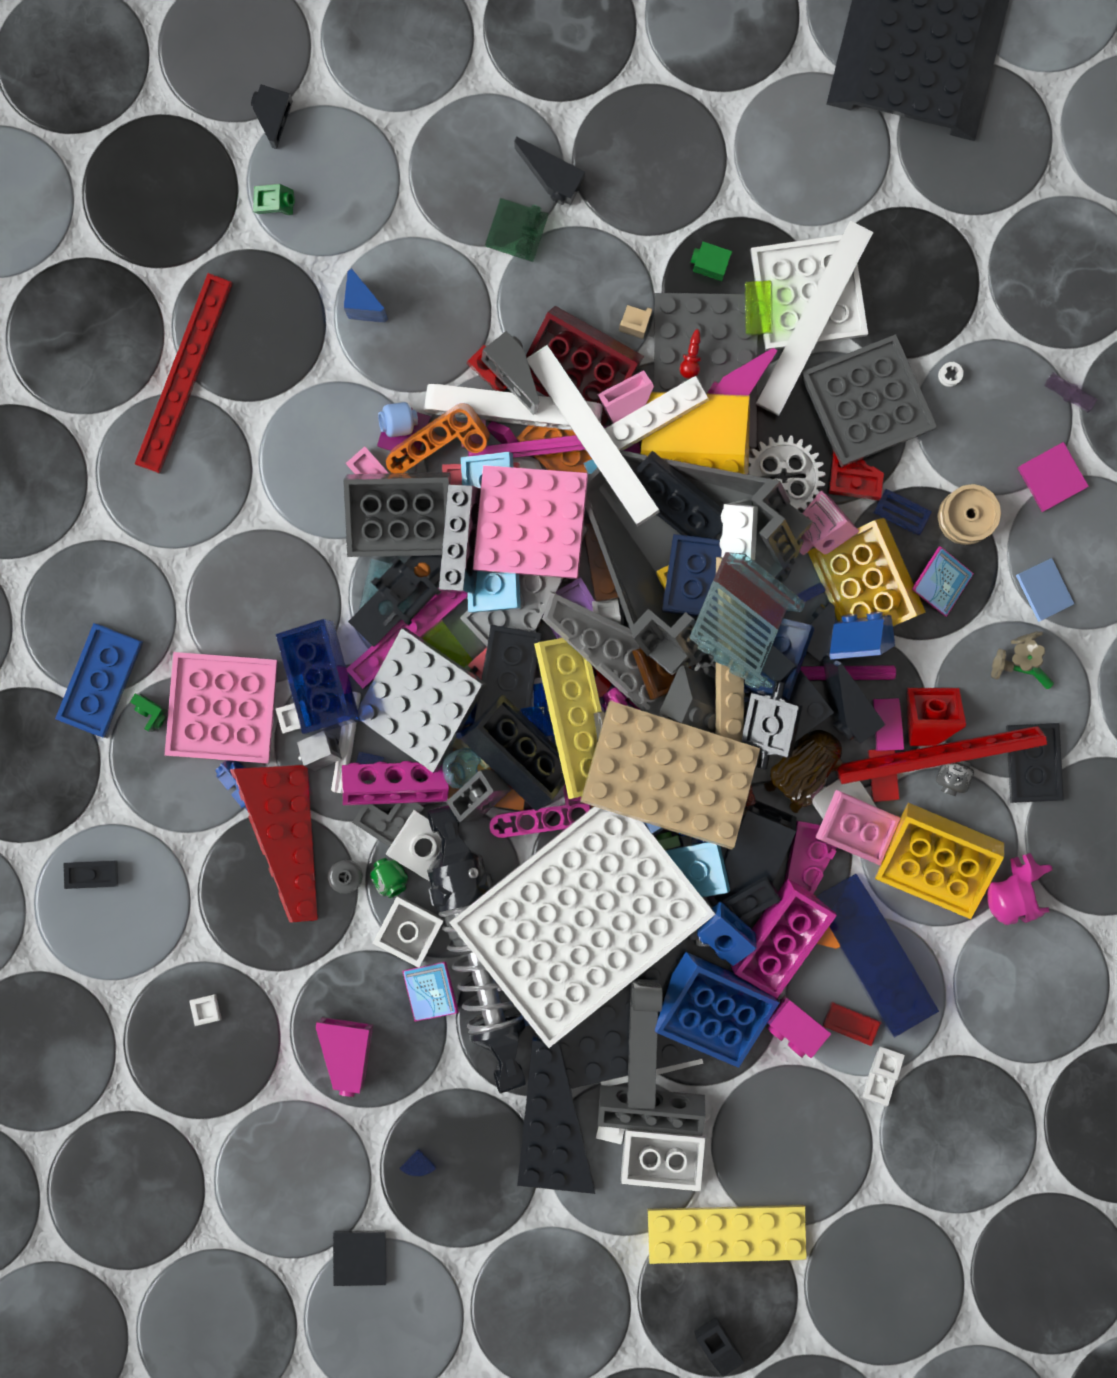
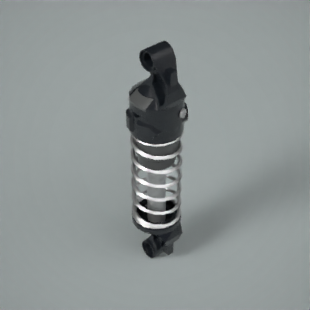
M449 805L428 810L427 815L433 833L437 832L441 838L439 853L427 869L431 888L428 890L432 906L437 908V912H440L438 915L445 918L446 923L443 925L442 930L448 932L449 938L452 940L447 946V950L458 952L461 955L467 954L466 957L458 960L452 966V969L458 972H472V976L462 980L457 985V989L461 991H477V995L466 1000L462 1008L467 1011H482L481 1015L473 1018L467 1024V1028L470 1029L468 1032L470 1033V1042L491 1051L498 1060L497 1070L494 1071V1079L500 1094L525 1087L523 1070L521 1065L515 1060L519 1042L518 1038L526 1027L523 1017L520 1015L504 1017L503 1011L516 1006L512 1001L501 1003L498 993L502 990L501 987L495 982L490 973L449 923V921L493 887L491 874L485 870L482 855L470 850L458 836L459 821ZM469 961L470 966L458 967L459 965ZM474 980L475 986H463ZM479 1000L480 1006H468ZM484 1019V1023L479 1024L477 1026H472L478 1021Z

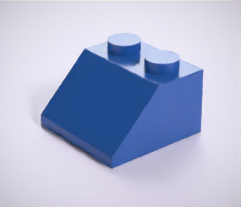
M882 612L868 613L867 617L858 618L857 614L842 616V620L833 626L830 659L881 655L894 647L895 638L892 616H883Z

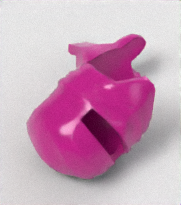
M1031 853L1022 855L1025 862L1023 865L1019 857L1010 859L1012 876L1002 882H991L988 886L987 895L990 912L996 917V920L1004 925L1016 924L1018 918L1027 923L1042 917L1045 913H1049V907L1039 908L1031 882L1038 880L1042 875L1052 871L1053 868L1051 865H1038Z

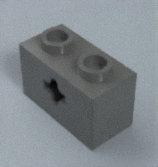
M493 769L480 770L446 802L459 823L478 821L507 795L511 788Z

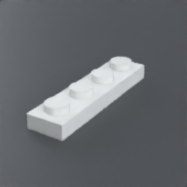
M694 376L605 428V431L617 449L623 451L706 403L709 399L698 379Z

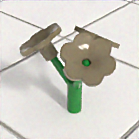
M1036 631L1011 640V644H1018L1014 649L1016 654L1012 658L1013 662L1006 661V650L999 648L993 660L991 677L998 680L1003 670L1008 672L1014 670L1033 675L1045 689H1050L1054 682L1040 668L1043 664L1042 657L1045 655V649L1043 646L1037 645L1035 641L1037 637L1043 635V632Z

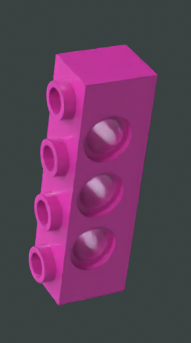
M411 761L389 764L377 762L374 764L350 763L342 765L343 805L444 802L448 799L449 787L446 761L443 762L439 771L435 773L419 762L413 763ZM421 778V779H424V780H426V781H424V782H419V781H417L416 779ZM396 779V780H398V781H400V782H398V783H393V782H390V780ZM370 780V781H372L373 783H371V784H366V783H364V781Z

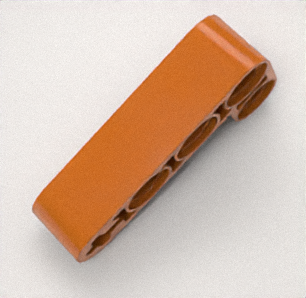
M460 403L395 446L386 459V466L391 473H404L456 437L459 438L468 451L479 453L485 449L490 433L474 409L469 404ZM458 412L464 413L468 421L459 422L455 414ZM435 427H443L447 435L438 436L435 432ZM479 434L483 438V442H473L470 435ZM414 442H423L426 450H418L414 446ZM406 452L408 453V455L406 456V458L404 459L403 462H402V461H398V462L395 461V458H398V459H399V458H401L402 456H404V455L406 454Z

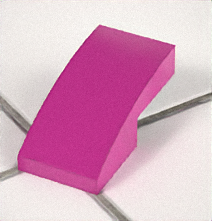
M899 698L873 699V708L886 724L876 732V751L904 750Z

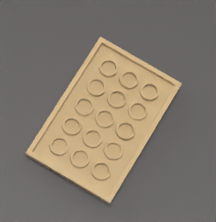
M610 701L580 802L732 850L736 843L760 748Z

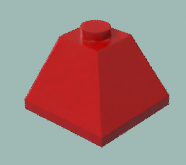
M959 688L907 689V730L910 746H937L966 727Z

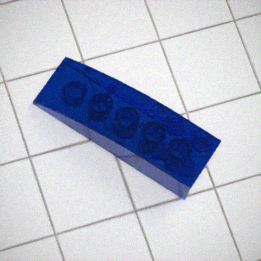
M856 873L816 896L836 913L837 916L829 927L840 944L839 948L892 1037L895 1038L939 1012L902 946Z

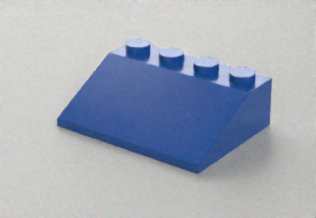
M686 952L672 974L655 1032L739 1068L779 1005V1001L734 973Z

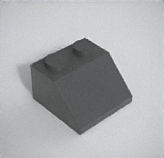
M682 665L676 673L660 713L685 725L713 733L716 727V684L714 678Z

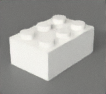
M625 1129L621 1184L701 1191L705 1148L704 1134L697 1136Z

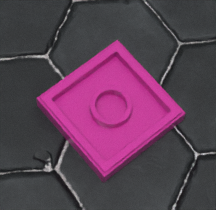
M1064 442L1017 467L1041 512L1089 487Z

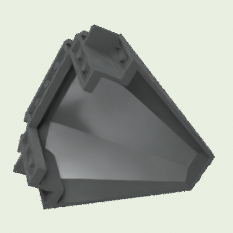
M619 450L632 471L647 457V455ZM663 459L723 509L724 504L745 499L751 500L752 506H758L755 560H745V568L773 591H776L788 578L792 570L788 565L790 560L797 558L804 543L801 536L812 525L810 519L790 504L791 501L781 481ZM597 467L592 474L588 475L585 506L634 640L647 656L653 658L671 675L676 673L682 665L689 667L700 662L705 654L711 657L710 653L689 638L698 617L690 616L686 612L683 615L662 612L665 590L656 575V571L669 565L673 534H681L657 515L637 526ZM723 530L714 539L720 540ZM744 610V616L750 619L752 615ZM702 617L701 620L716 631V626ZM699 624L698 628L716 641V636ZM696 631V637L716 652V645Z

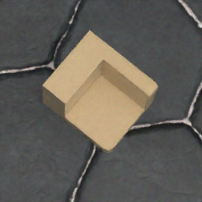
M627 305L619 331L643 339L652 309L647 307V310L644 311Z

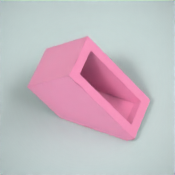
M643 370L603 391L598 396L609 420L614 424L646 405L654 386Z

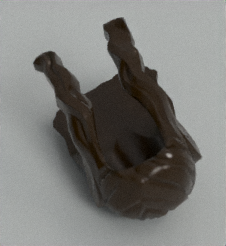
M824 730L812 731L810 734L806 733L800 738L798 746L793 749L792 757L787 758L783 756L778 764L771 767V781L764 784L765 789L771 792L778 787L792 801L789 808L794 813H798L802 806H811L814 797L824 788L829 774L834 772L843 763L840 759L842 756L840 741L834 735Z

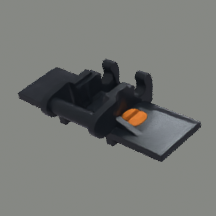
M442 555L411 556L405 563L395 556L391 560L392 566L380 578L375 577L371 581L378 591L348 622L373 647L401 619L410 626L411 620L435 595L439 596L441 594V591L435 584L440 580ZM421 583H424L428 588L402 613L398 607ZM384 601H390L393 604V612L388 616L382 615L379 612V606Z

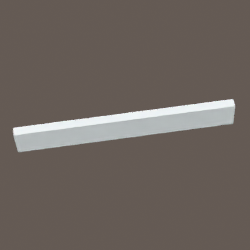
M852 221L849 222L756 405L779 416L873 234L872 231Z
M548 345L527 358L528 365L636 525L639 526L660 512L658 507Z

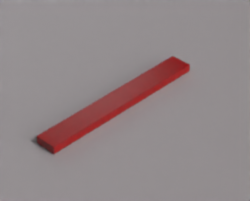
M207 273L136 458L135 465L158 474L161 473L233 283L231 281Z
M1035 726L843 763L836 769V774L841 784H847L1047 745V740L1040 727Z

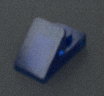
M543 683L534 684V707L521 708V712L545 736H555Z

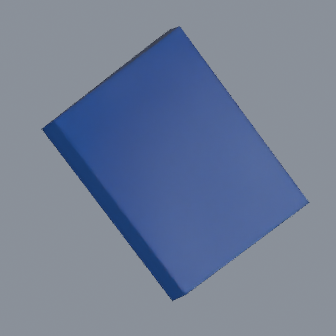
M351 268L347 272L344 310L348 319L385 323L388 320L385 308Z

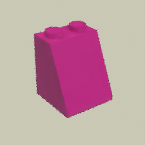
M322 1017L316 1022V1031L333 1090H338L339 1095L355 1097V1093L360 1094L365 1084L373 1024Z

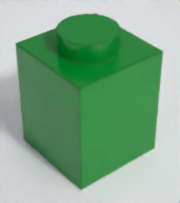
M702 242L700 249L695 248L691 263L695 264L693 272L722 281L732 251Z

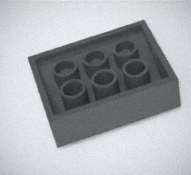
M450 472L347 474L343 482L347 557L442 555L448 485H451Z

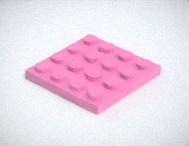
M483 465L473 570L578 579L588 474Z
M173 652L165 755L270 764L278 660Z

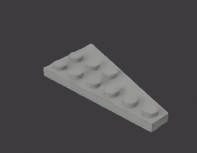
M585 524L583 525L582 541L589 529ZM519 574L520 609L470 613L467 610L460 619L486 646L490 625L536 632L542 622L549 596L556 594L563 578Z

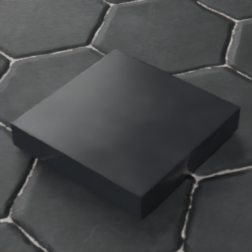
M334 1231L333 1286L386 1285V1231Z

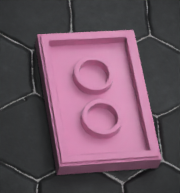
M836 790L816 838L881 866L901 818Z

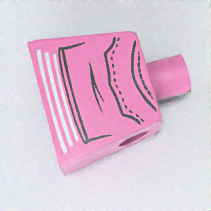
M823 491L818 493L802 513L812 521V525L801 536L804 543L800 553L805 555L814 546L823 554H828L859 532L838 505Z

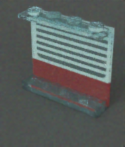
M725 552L689 638L698 644L699 650L714 656L713 660L730 668L729 672L745 679L746 685L759 689L760 686L771 688L773 684L768 681L767 677L761 676L760 673L785 612H802L805 602L746 554Z

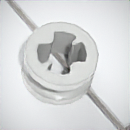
M955 362L946 363L938 373L939 381L947 387L957 385L963 377L962 367ZM947 368H950V371L953 369L956 371L957 374L954 376V381H951V378L948 380L945 377Z

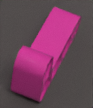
M564 784L565 805L541 808L538 811L533 809L499 814L492 818L490 830L494 836L505 838L566 829L575 822L571 817V812L574 808L581 807L585 812H588L590 807L588 804L580 802L581 797L569 799L566 784ZM550 811H556L560 814L561 820L556 826H550L546 823L545 816ZM523 815H531L534 818L535 825L532 829L525 830L520 826V819ZM511 816H516L515 824L518 832H512L513 827L505 828V833H500L499 829L494 828V824L498 823V819L503 818V821L508 823L512 822Z

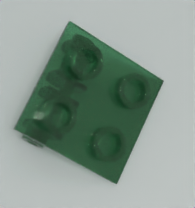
M500 198L485 247L533 262L549 214L542 212V208L536 205H532L530 208Z

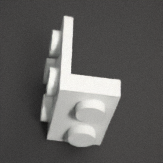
M745 499L724 504V509L721 513L723 535L720 539L722 557L726 552L734 559L755 560L758 506H752L751 500Z

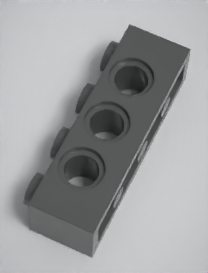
M601 1085L598 1103V1126L703 1135L705 1095L656 1090L655 1109H628V1088Z

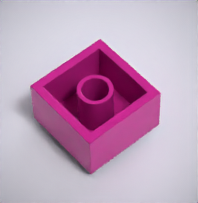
M783 996L779 1001V1005L767 1022L769 1024L767 1029L781 1041L784 1038L788 1039L790 1042L787 1045L802 1058L805 1054L812 1058L831 1035L829 1031L786 996Z

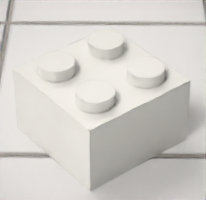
M398 895L372 944L420 967L445 919Z

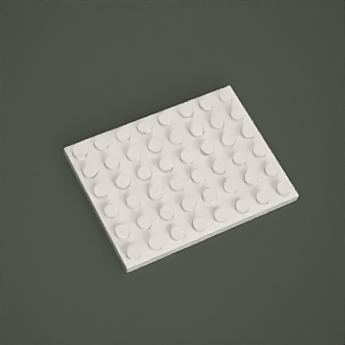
M593 807L449 921V923L547 1047L550 1048L712 918L715 913L642 821Z

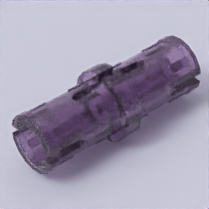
M1052 372L1044 384L1045 387L1063 397L1065 402L1069 401L1086 413H1089L1097 401L1096 398L1078 388V384L1066 381L1055 372Z

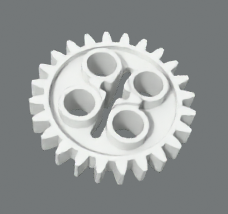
M779 435L777 443H775L772 437H769L768 446L763 442L758 444L760 452L756 449L751 450L754 459L749 458L750 467L748 475L778 477L781 472H784L785 476L805 474L806 478H788L785 483H782L791 501L790 504L797 510L800 508L804 512L807 508L806 503L810 505L814 500L812 496L816 497L820 492L817 488L825 486V483L819 481V478L824 477L826 474L825 472L818 471L823 462H815L819 454L814 453L811 455L809 453L811 445L803 448V439L794 444L793 436H790L787 442H784L782 435ZM767 459L774 461L776 470L772 472L766 471L763 468V461ZM789 459H799L802 464L801 469H792L788 463ZM794 483L800 484L803 487V494L799 496L794 495L790 489L791 485Z

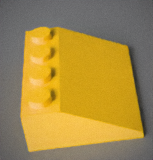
M651 392L646 404L667 392ZM706 394L709 401L642 439V455L648 456L651 451H654L663 459L748 474L750 396Z
M885 518L874 520L857 528L859 530L858 533L828 554H823L817 548L808 551L827 598L834 605L835 616L838 621L842 620L844 615L857 614L858 618L867 617L868 613L882 612L883 616L891 615L892 624L896 626L926 613L919 596L912 591L914 584Z
M908 803L900 817L899 824L875 879L971 919L1004 858V842Z

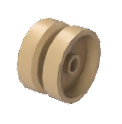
M975 484L961 486L946 496L938 512L939 527L945 537L961 545L976 544L991 535L999 525L1001 517L1000 504L994 493L983 486ZM967 511H970V517H971V518H968V517H967V515H966V512H967Z

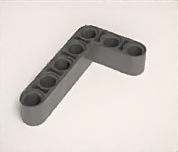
M634 979L631 982L628 1109H655L657 1033L655 1032V1027L658 1021V1012L662 1011V987L658 980Z

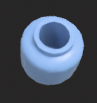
M406 402L385 405L382 412L378 413L380 430L385 432L388 437L410 435L413 432L414 425L418 424L416 410H411V407Z

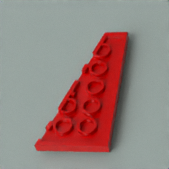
M303 765L230 769L232 777L235 778L240 790L238 792L241 800H244L249 813L248 818L261 851L269 864L270 874L274 877L278 887V894L289 922L317 920L308 768Z

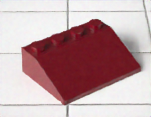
M554 306L547 312L526 354V358L548 345L584 400L601 405L598 394L634 376L644 358L642 354L557 306ZM530 368L536 391L546 397H550ZM603 407L601 425L605 426L609 418Z

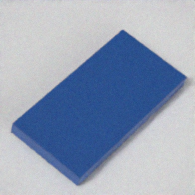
M93 623L55 719L105 738L143 642Z

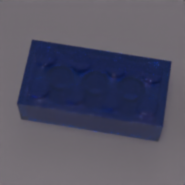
M321 619L276 634L302 734L315 735L321 731L332 730L360 721L334 621Z

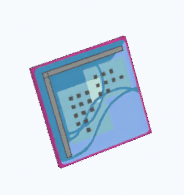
M939 546L915 583L912 591L947 617L974 573Z
M446 962L402 971L415 1022L459 1013Z

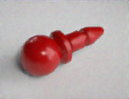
M698 329L694 331L690 339L689 354H683L684 361L680 364L679 368L680 374L686 379H691L694 376L697 377L700 372L698 362L701 361V357L697 356L701 337Z

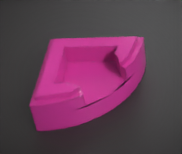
M492 421L487 426L489 432L501 444L518 442L509 427Z

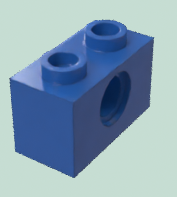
M719 902L711 908L715 915L697 929V936L702 943L710 945L720 959L726 960L734 966L757 949L756 933L724 904Z

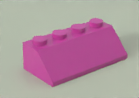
M787 879L778 891L781 900L768 907L751 929L756 933L757 949L736 965H731L735 975L776 999L837 916L834 911L810 891L790 879Z

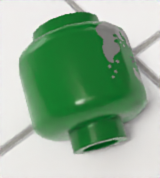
M382 858L374 863L370 879L379 895L393 898L406 890L408 876L399 862L394 859Z

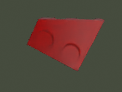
M833 450L829 494L880 501L884 473L874 466L867 465L863 459L841 467Z

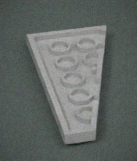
M557 594L550 595L542 620L640 710L667 719L668 716L660 713L667 694L656 699H650L632 652L639 649L640 646L634 640L630 628Z

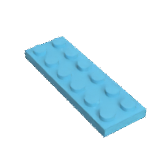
M502 452L461 457L462 485L475 486L481 489L483 465L514 468L513 453ZM477 571L475 594H468V612L478 613L521 608L519 574Z

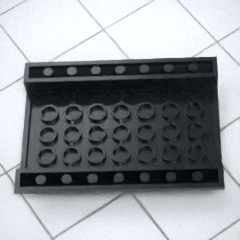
M852 0L826 105L851 111L854 104L951 128V136L975 141L1009 0Z

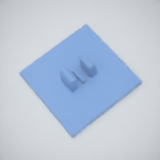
M1052 558L1016 575L1038 622L1074 604Z

